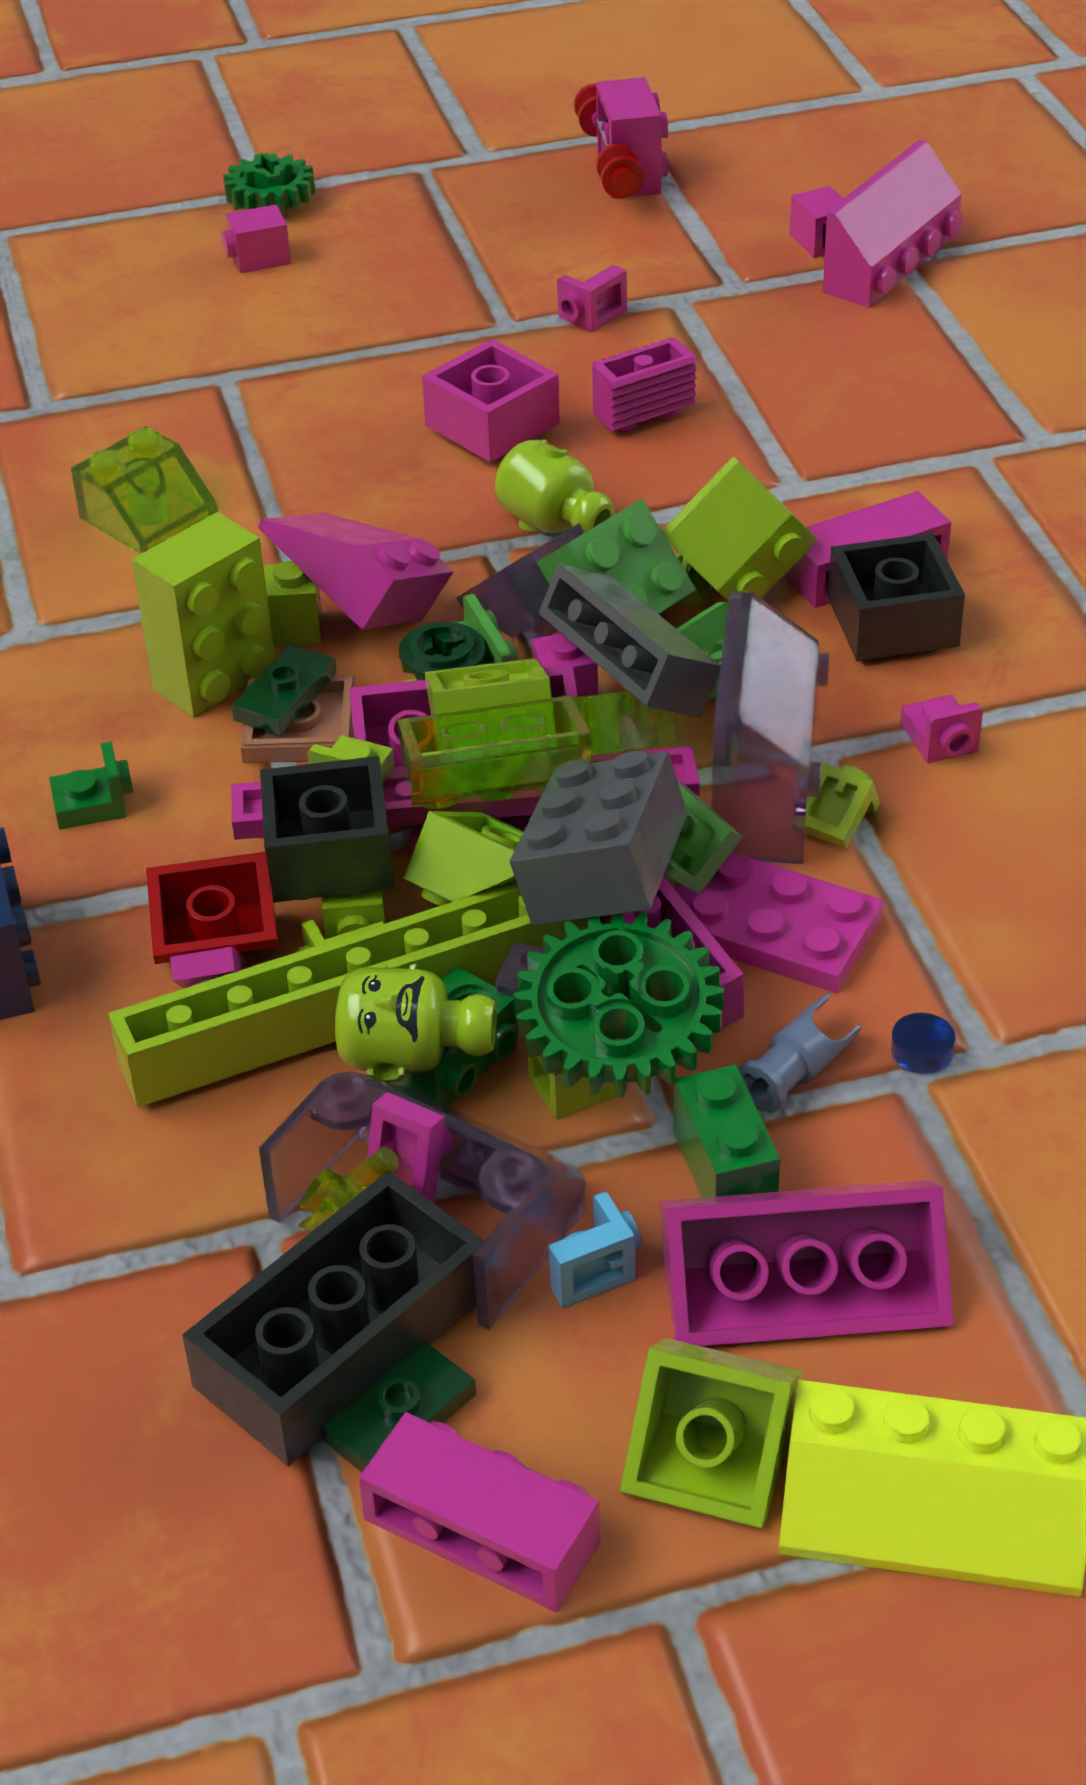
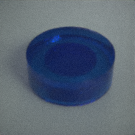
M913 1013L899 1019L893 1027L891 1039L892 1057L901 1067L915 1073L938 1072L947 1067L953 1059L956 1040L955 1031L950 1023L934 1014Z

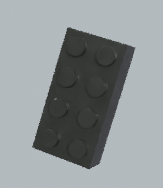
M388 1170L182 1334L192 1387L284 1464L290 1466L324 1436L323 1427L424 1341L430 1345L490 1295L487 1242Z

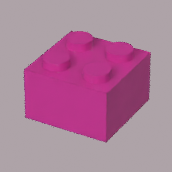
M494 339L422 376L425 425L488 462L503 457L517 444L535 439L542 433L560 424L559 374Z

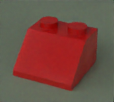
M265 852L146 868L152 950L155 964L169 963L172 956L233 947L239 953L279 947L275 906Z

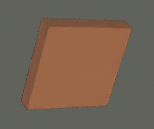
M334 676L281 736L243 724L241 740L242 762L308 761L307 752L314 744L332 748L341 735L354 738L349 688L357 687L356 676ZM257 678L248 679V686H247V688H248Z

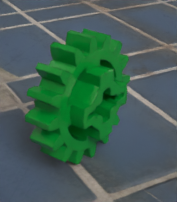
M268 153L254 155L253 161L241 159L239 160L240 167L229 166L228 173L223 174L226 202L233 203V209L235 210L244 207L246 210L277 205L281 214H285V208L290 207L298 210L300 209V202L309 203L311 202V195L316 194L313 167L306 166L304 159L293 161V155H286L283 158H277L276 153L271 155Z

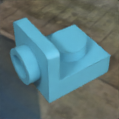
M607 1192L593 1196L594 1228L574 1232L563 1240L548 1245L550 1289L561 1308L568 1307L636 1280L635 1251L642 1246L640 1232L632 1215L626 1210L620 1212Z

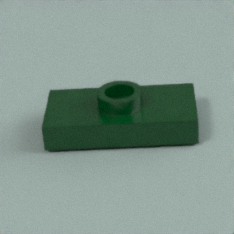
M288 644L232 704L233 720L281 736L337 674L336 659Z
M424 1341L323 1427L325 1443L362 1473L405 1412L429 1423L433 1421L444 1423L476 1395L475 1379Z

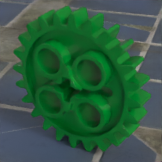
M641 911L633 924L624 923L623 915L620 913L613 914L611 923L602 925L598 917L588 918V928L582 931L567 921L564 923L565 939L563 941L546 934L543 937L544 954L529 951L527 954L528 970L518 971V992L514 993L519 1037L526 1038L527 1054L529 1057L542 1055L544 1073L548 1075L564 1067L565 1086L570 1088L582 1077L589 1079L590 1095H596L604 1082L613 1083L615 1093L619 1098L624 1096L627 1083L636 1081L640 1089L645 1094L651 1093V1077L659 1075L665 1082L673 1085L676 1081V1064L694 1071L697 1069V1051L711 1053L713 1050L712 1033L721 1032L722 1011L724 1010V988L720 987V969L718 966H709V949L707 947L693 950L692 932L686 931L673 938L671 936V920L665 919L653 929L648 927L646 912ZM625 1038V1040H619V1041H618V1040H612V1039Z

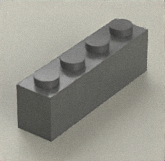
M559 563L538 613L646 707L700 718L710 695L715 689L723 666L613 577Z

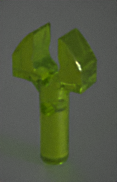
M386 1147L380 1148L345 1177L328 1168L317 1175L299 1203V1207L313 1215L301 1222L299 1227L312 1232L387 1171L395 1172L399 1166V1160L395 1152Z

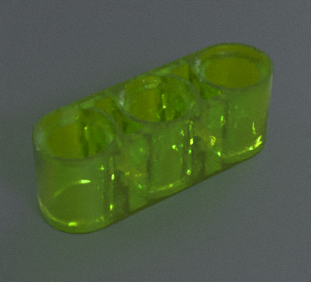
M628 690L573 697L578 755L626 752L679 742L677 714L646 707Z

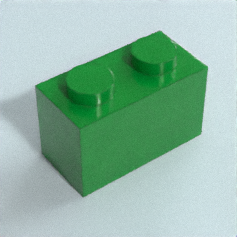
M737 1065L676 1078L673 1097V1132L701 1197L779 1192L781 1159Z

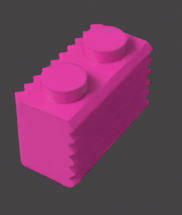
M669 337L667 341L652 342L651 346L644 345L643 348H635L634 351L627 350L626 354L619 353L618 356H610L609 359L602 358L601 362L594 361L592 364L593 414L611 432H628L635 429L638 423L656 417L662 419L671 418L678 413V410L695 405L696 400L694 397L697 395L695 392L697 387L695 383L697 379L695 375L697 371L695 355L676 338Z

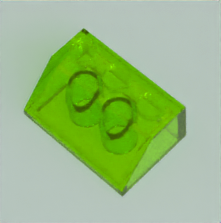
M571 695L397 720L405 786L412 806L422 805L427 809H442L454 805L457 799L480 796L484 800L497 801L507 799L514 795V791L538 788V790L544 792L554 769L569 761L584 759L590 762L592 734Z

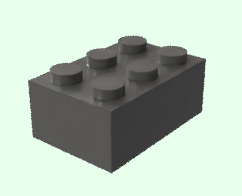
M634 750L623 753L613 760L590 763L588 760L578 759L569 761L554 769L509 861L532 925L651 909L688 814L668 751L647 754L642 750Z

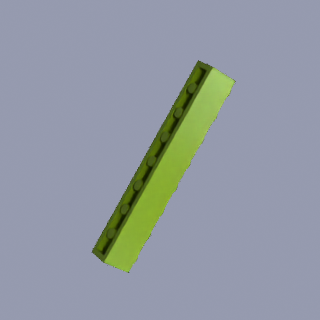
M513 882L108 1013L118 1066L138 1108L336 1042L335 1017L338 994L342 981L351 971L363 967H379V965H386L389 968L409 969L411 964H416L417 970L430 971L442 979L453 968L458 966L489 984L500 987L517 981L518 971L528 970L527 954L529 951L544 954L543 937L546 934L563 941L565 939L564 923L567 921L532 925L518 884ZM588 918L568 920L581 931L588 928Z

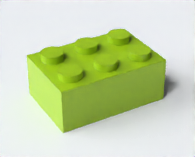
M216 512L132 558L154 691L192 717H196L248 686V679L258 678L275 659L261 542L258 536Z

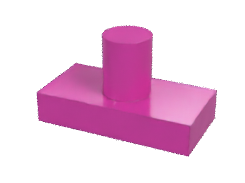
M388 1092L374 1102L372 1106L364 1190L389 1170L432 1203H435L439 1161L451 1150L453 1145L451 1133L444 1125L445 1116Z

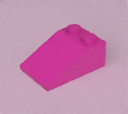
M328 513L262 519L258 526L362 630L423 620L453 574V571L440 559V552L425 540Z

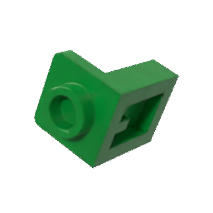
M112 741L100 743L105 767L76 770L68 774L49 777L59 830L126 817L123 794L133 793L127 759L116 761Z

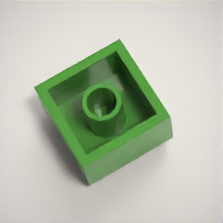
M642 498L536 562L549 585L559 563L609 575L657 614L696 590Z

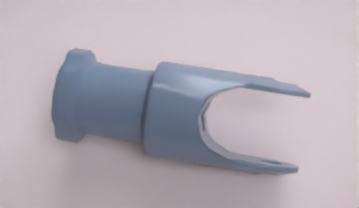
M831 993L811 1003L771 1039L769 1050L757 1061L750 1059L738 1068L757 1109L770 1113L779 1110L787 1100L788 1091L797 1083H807L841 1054L859 1034L862 1028L861 1024L855 1027L843 1039L832 1040L815 1025L812 1016L830 999Z

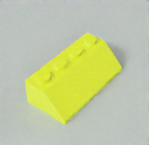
M798 1380L789 1445L778 1554L1081 1597L1086 1564V1417Z

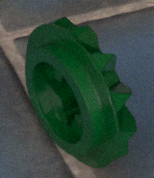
M434 622L419 626L404 636L399 644V658L401 659L403 672L414 674L418 681L425 680V672L480 665L482 661L486 660V647L483 637L467 625L455 622Z

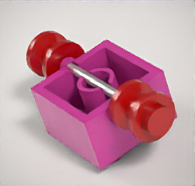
M646 77L602 81L584 86L575 96L574 110L582 130L589 136L597 137L596 169L606 193L612 199L661 194V177H667L668 175L667 155L665 151H662V138L668 137V119L666 112H660L658 93H652Z

